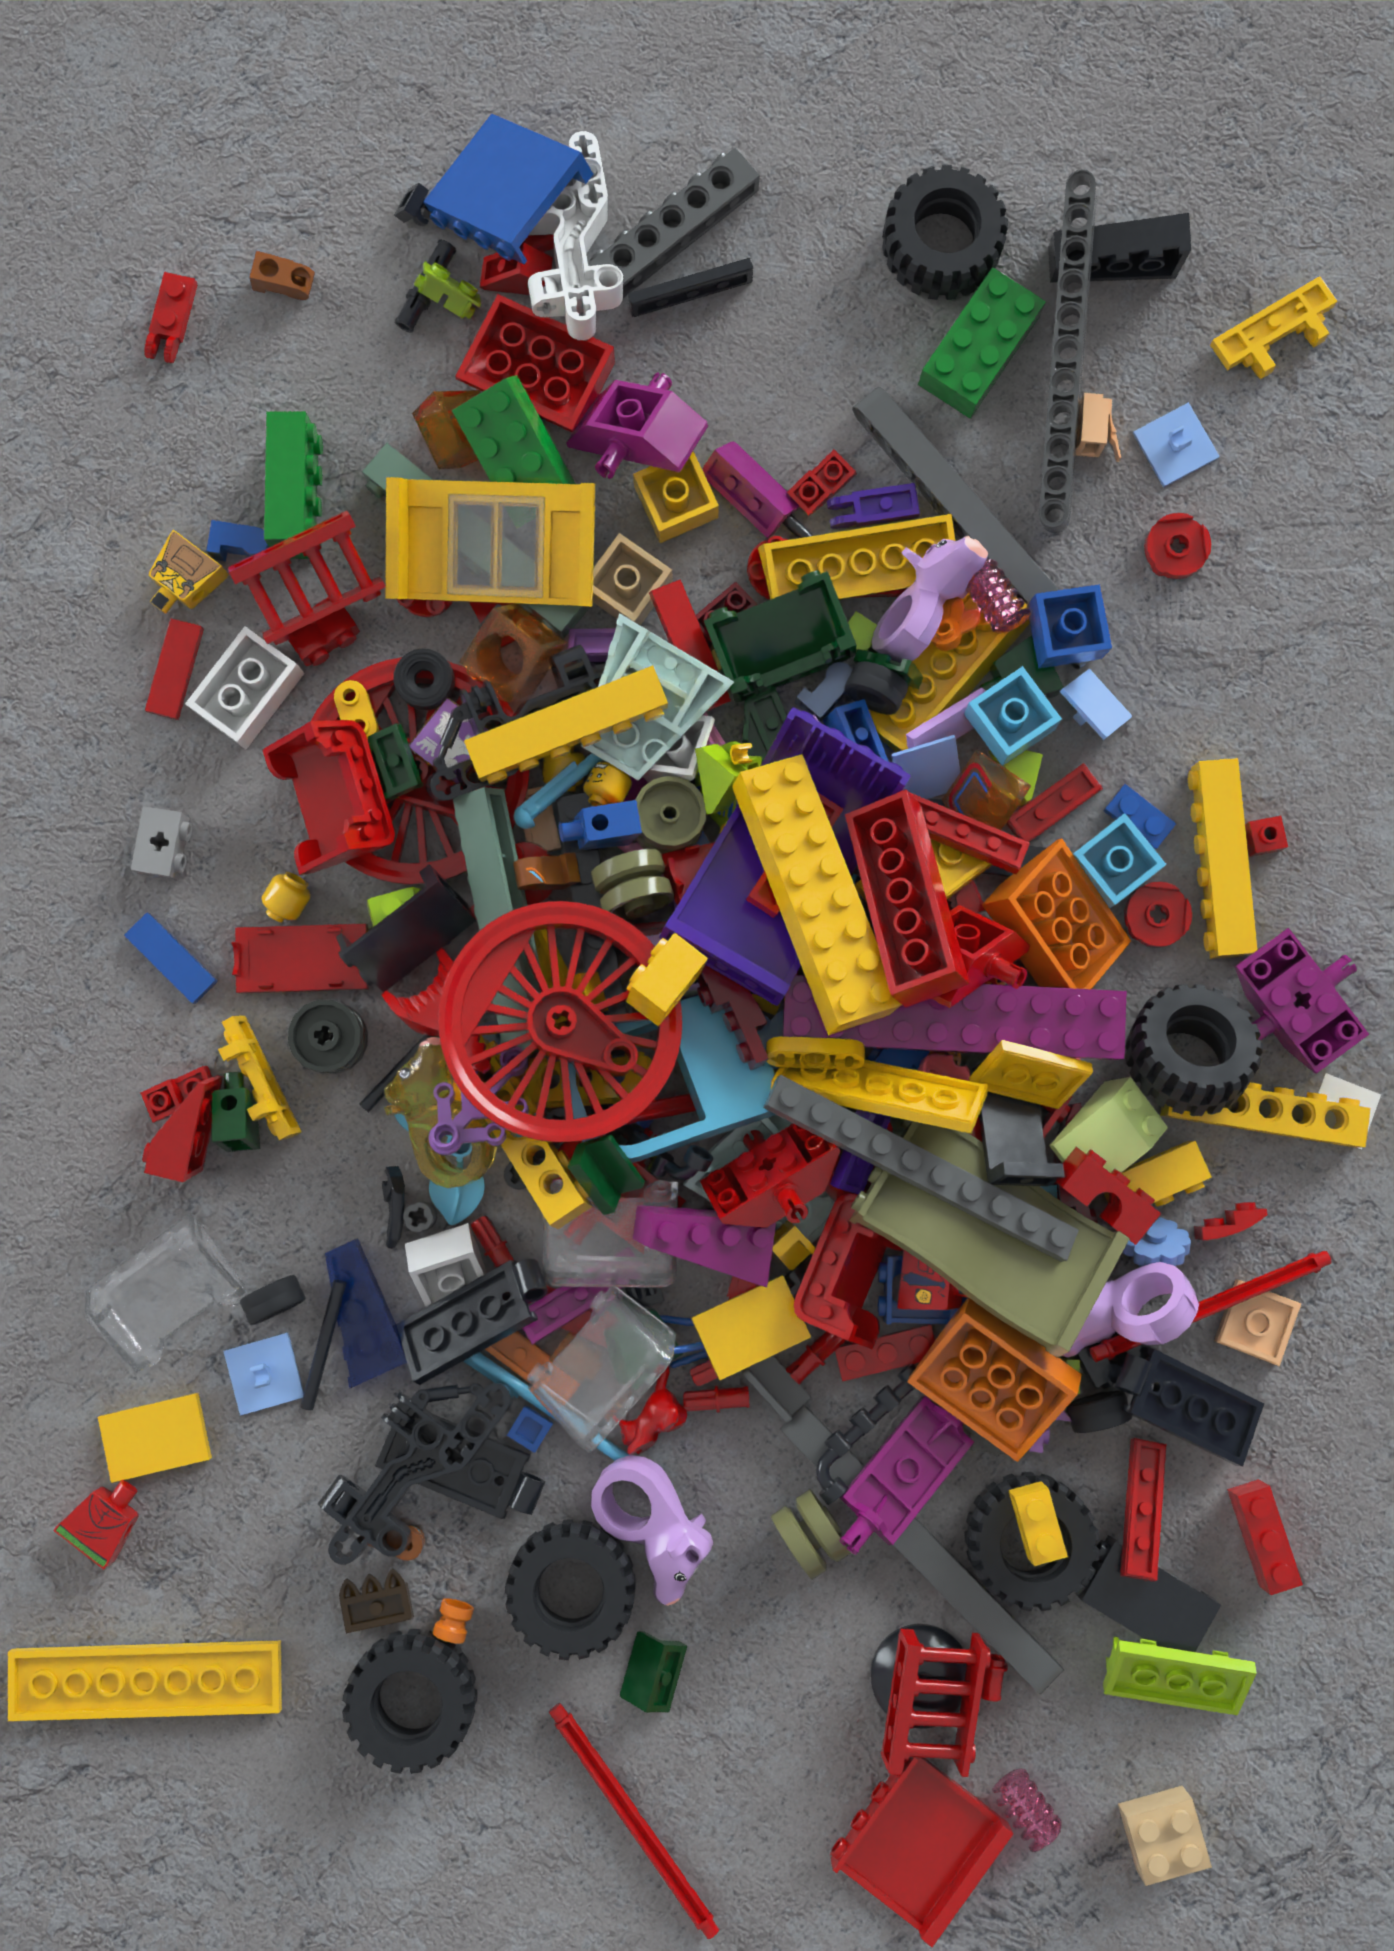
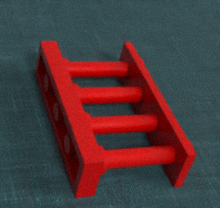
M347 510L228 567L229 574L235 584L242 582L243 585H248L270 627L269 630L262 633L266 644L273 641L275 645L284 643L293 637L292 632L360 599H363L364 602L373 600L380 596V590L386 587L380 576L372 580L370 579L350 538L352 534L350 529L356 527ZM331 538L334 542H338L359 584L358 587L341 594L319 551L322 548L320 544ZM300 553L304 557L308 556L330 599L314 608H311L289 565L292 563L290 558ZM271 567L274 571L279 572L300 615L283 623L260 581L262 577L260 572Z
M900 1629L881 1757L889 1774L902 1775L904 1761H908L909 1757L953 1759L961 1777L969 1776L970 1763H974L976 1757L974 1738L985 1668H989L991 1662L990 1649L985 1645L979 1633H972L970 1649L924 1647L919 1642L913 1629ZM924 1661L967 1664L965 1681L919 1679L917 1675L918 1668ZM919 1693L961 1695L960 1713L914 1711V1697H918ZM914 1725L957 1727L955 1744L910 1743L908 1740L909 1729H913Z

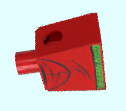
M121 1480L113 1492L102 1486L93 1491L53 1531L104 1570L117 1559L139 1517L138 1512L128 1505L138 1491L125 1480Z

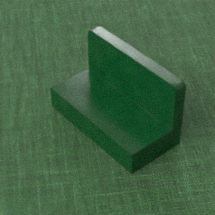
M611 1135L578 1143L568 1165V1169L603 1216L615 1213L622 1193L643 1188L645 1183L642 1176Z
M638 1631L623 1680L620 1697L646 1713L670 1712L687 1645L680 1641L659 1640L644 1631Z

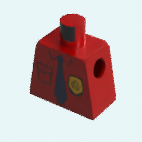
M904 1250L897 1309L950 1310L960 1308L962 1297L969 1298L929 1266Z

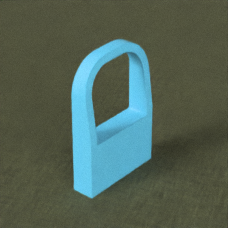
M698 995L680 1001L682 1008V1038L677 1061L700 1121L638 1144L619 1145L631 1163L776 1115L763 1108L771 1091V1081L775 1075L772 1066L765 1062L763 1066L750 1070L748 1063H743L738 1055L736 1045L739 1043L734 1031L730 1033L726 1028L723 1020L724 1009L711 1014L709 1007L703 1006ZM652 1021L614 1024L623 1034L638 1036L658 1029V1026ZM568 1063L573 1119L587 1117L576 1085V1070L573 1064Z

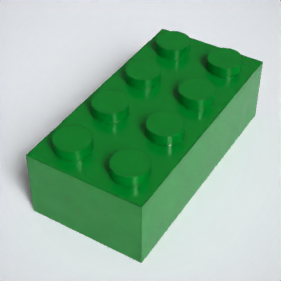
M992 267L922 369L918 385L971 419L1040 318L1046 301Z
M517 375L501 380L452 410L491 482L576 484ZM504 506L516 529L536 519V507Z
M266 411L264 540L269 547L317 525V517L322 516L321 498L317 497V486H322L323 481L322 468L318 466V455L323 454V439L321 435L317 434L316 424L311 422L306 411ZM300 553V554H298V555H296V556H294V557H292V558H290V559H309V558H308V556H305V557H304L303 554Z

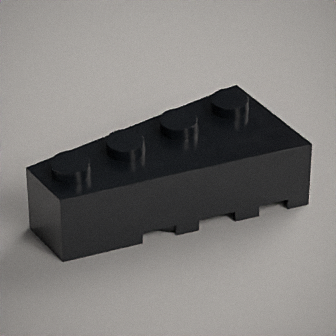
M1189 213L1095 226L1090 281L1176 279L1191 252ZM1062 229L1053 233L1048 246L1050 283H1058ZM1075 250L1069 254L1068 259L1078 261L1082 259L1085 253Z

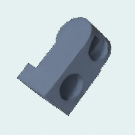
M844 662L833 663L829 666L825 679L812 693L804 688L796 696L795 704L803 711L811 715L815 714L821 722L846 695L845 684L853 669Z

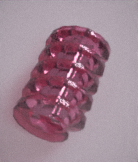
M989 559L973 575L967 585L966 592L970 593L972 601L977 603L978 610L984 614L986 622L990 623L993 632L997 634L1010 632L1024 624L1029 619L1031 611L1028 608L1022 609L1025 605L1024 600L1021 598L1016 599L1018 591L1014 588L1009 589L1011 581L1007 578L1003 579L1005 575L1003 569H996L998 562L994 559Z
M1022 1768L1015 1769L1002 1777L992 1788V1792L1002 1793L996 1801L998 1806L1010 1804L1004 1812L1007 1818L1015 1815L1018 1816L1012 1824L1015 1829L1026 1827L1020 1836L1023 1841L1034 1838L1029 1845V1850L1037 1852L1057 1838L1061 1832L1062 1821L1058 1815L1053 1814L1054 1809L1049 1803L1045 1802L1046 1798L1043 1793L1037 1791L1036 1783L1029 1780L1028 1772Z

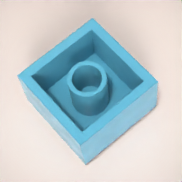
M1023 666L969 702L964 712L968 721L1002 766L1055 731L1062 720Z
M1125 813L1073 853L1109 908L1116 905L1167 865Z

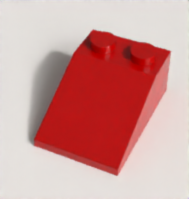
M215 1075L197 1083L152 1138L151 1142L147 1143L142 1157V1161L146 1163L144 1173L185 1182L203 1171L212 1131V1093L215 1090H221L223 1076Z

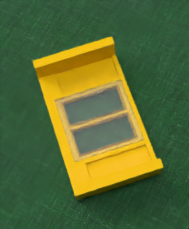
M386 477L385 599L592 607L595 483L549 484L414 480Z

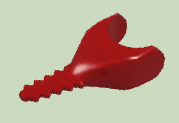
M443 947L436 952L440 961L438 975L434 978L433 984L427 987L426 991H421L419 995L411 996L410 998H397L389 990L381 994L391 1010L408 1027L421 1035L439 1036L438 1016L441 994L448 972L454 963L453 958ZM480 1035L471 1036L467 1042L465 1050L468 1057L486 1050L487 1045L479 1042ZM491 1058L473 1065V1069L485 1074L491 1069Z

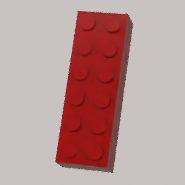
M905 789L845 814L891 996L906 1008L969 985L968 975L921 804Z

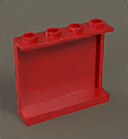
M909 1757L908 1761H904L902 1775L891 1774L886 1782L881 1781L878 1783L871 1794L872 1801L866 1810L860 1809L854 1816L850 1825L852 1829L845 1839L840 1837L835 1842L830 1852L832 1856L830 1859L835 1873H838L839 1870L843 1871L919 1931L921 1939L933 1947L1013 1836V1831L1005 1819L926 1758Z

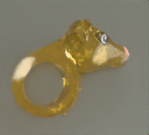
M431 1037L420 1043L414 1057L397 1071L394 1080L384 1088L385 1098L391 1104L384 1107L386 1115L402 1114L405 1116L413 1152L424 1176L436 1185L446 1188L465 1186L477 1181L487 1172L494 1163L497 1146H492L487 1141L471 1143L472 1157L466 1169L454 1166L446 1159L445 1155H440L431 1148L429 1133L438 1123L437 1101L433 1091L435 1086L442 1082L452 1085L450 1072L442 1052L440 1038ZM443 1090V1091H441V1092L439 1093V1097H440V1098H446V1097H448L449 1094H450V1091H449V1090ZM454 1100L451 1103L452 1120L462 1110L461 1101ZM474 1119L465 1129L486 1128L488 1123L485 1119ZM491 1131L489 1137L496 1138L494 1133Z

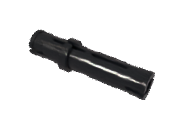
M440 239L427 263L430 265L437 263L447 268L453 255L456 254V248L451 243ZM416 286L408 290L406 294L407 301L395 319V324L409 333L414 331V327L422 312L428 310L431 304L430 298L419 293Z

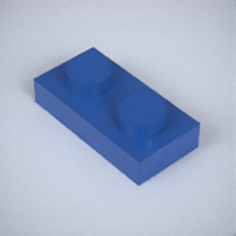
M1126 784L1120 788L1103 810L1114 820H1117L1125 813L1155 850L1176 825L1174 821Z

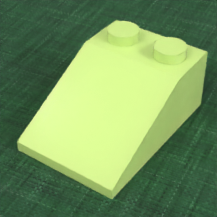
M1131 1077L1105 1081L1050 1144V1147L1062 1163L1075 1147H1078L1086 1154L1091 1149L1107 1161L1103 1168L1111 1173L1115 1168L1122 1173L1147 1153L1168 1127Z

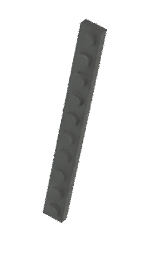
M782 1075L776 1078L763 1108L1060 1262L1068 1260L1078 1229Z

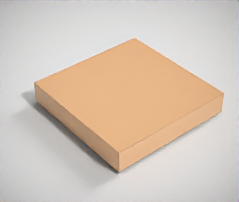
M1236 1279L1233 1287L1245 1282ZM1268 1291L1227 1308L1224 1311L1214 1342L1280 1366L1301 1303Z

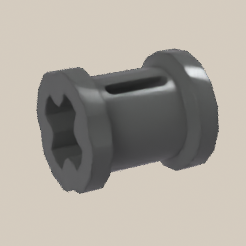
M417 1202L406 1208L403 1219L409 1230L413 1232L426 1231L436 1223L437 1211L428 1202ZM424 1209V1216L428 1220L417 1225V1218L413 1216V1213Z

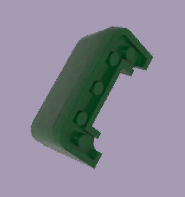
M819 570L807 573L801 577L802 582L797 586L796 590L741 612L728 611L727 607L711 612L709 619L704 620L725 677L734 681L730 691L735 702L745 701V699L773 687L775 689L829 668L833 663L844 662L856 655L857 645L828 571L821 574Z

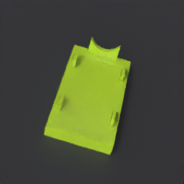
M1113 1637L1110 1658L1106 1657L1107 1673L1103 1681V1689L1106 1695L1238 1716L1257 1672L1255 1662L1229 1658L1227 1652L1213 1650L1212 1655L1159 1647L1156 1645V1641L1141 1639L1140 1643L1119 1640V1637Z

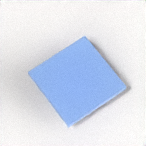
M1189 402L1132 433L1163 488L1220 457Z
M1090 669L1060 691L1078 711L1073 716L1075 721L1080 726L1088 722L1103 740L1132 717Z
M954 735L891 754L892 762L901 766L905 772L911 775L903 790L907 789L910 793L922 798L929 799L951 792L961 778Z
M289 1333L223 1351L240 1416L303 1398L304 1390Z

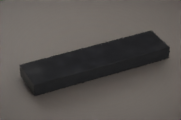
M749 257L628 293V302L632 317L641 316L752 283L753 265L751 258Z

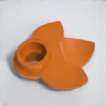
M959 597L948 599L943 604L942 620L931 640L932 644L941 651H950L956 648L961 642L962 635L974 630L980 622V610L965 611L963 601Z

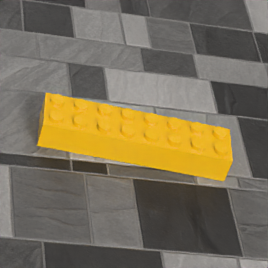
M797 755L740 772L732 785V789L828 1035L891 1015L902 1004L890 994L878 943L803 755Z

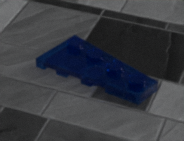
M358 1238L325 1253L331 1288L334 1279L343 1280L347 1283L337 1323L338 1327H341L344 1346L342 1350L344 1361L347 1360L349 1376L347 1377L349 1388H353L407 1363L396 1323Z

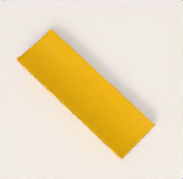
M952 514L766 543L759 546L758 551L764 569L770 600L796 590L797 586L802 582L801 577L816 570H819L820 574L828 571L838 599H845L910 587L916 580V570L901 552L907 547L923 558L931 545L938 544L942 539L955 541Z
M979 573L966 588L968 593L962 599L965 611L980 610L981 618L979 624L974 630L962 635L961 642L956 648L950 651H941L930 642L927 648L913 660V663L922 674L923 680L919 689L908 687L902 704L895 714L886 715L869 710L880 740L894 752L908 749L907 733L967 697L990 671L993 662L1008 650L1030 624L1026 603Z

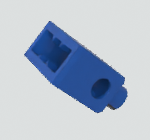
M636 800L583 808L574 817V820L559 822L561 841L578 840L580 850L628 846L642 833Z

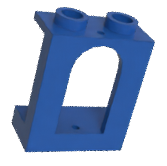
M885 1255L884 1262H879L878 1281L884 1283V1296H878V1316H883V1322L890 1325L891 1323L947 1324L959 1308L950 1310L897 1309L898 1303L892 1298V1280L901 1273L903 1256ZM962 1297L961 1306L966 1301V1297Z

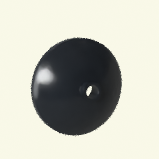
M911 1624L895 1630L881 1642L872 1660L870 1677L874 1696L886 1714L888 1712L900 1629H913L919 1642L924 1647L963 1649L961 1644L950 1633L929 1624ZM924 1661L922 1665H919L917 1675L919 1679L927 1677L931 1680L965 1681L967 1664ZM919 1693L918 1697H914L913 1709L914 1711L958 1713L961 1707L962 1696ZM914 1725L913 1728L927 1729V1728H933V1727H936V1726H917V1725Z

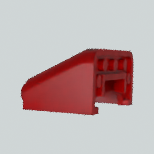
M353 720L310 721L262 749L267 767L273 776L282 780L292 779L310 840L299 843L294 850V858L299 875L312 874L390 845L394 841V827L368 740L363 728Z
M847 1193L837 1198L833 1204L796 1294L793 1306L795 1314L802 1321L873 1350L880 1331L879 1320L874 1314L862 1309L886 1247L901 1252L904 1249L860 1223L854 1224L849 1221L855 1212L850 1207L857 1195Z

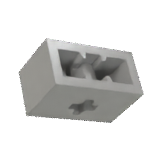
M143 806L131 871L139 875L178 881L179 873L184 872L186 865V855L183 854L185 841L188 842L192 834L190 818L182 812ZM169 841L168 846L158 847L160 842Z

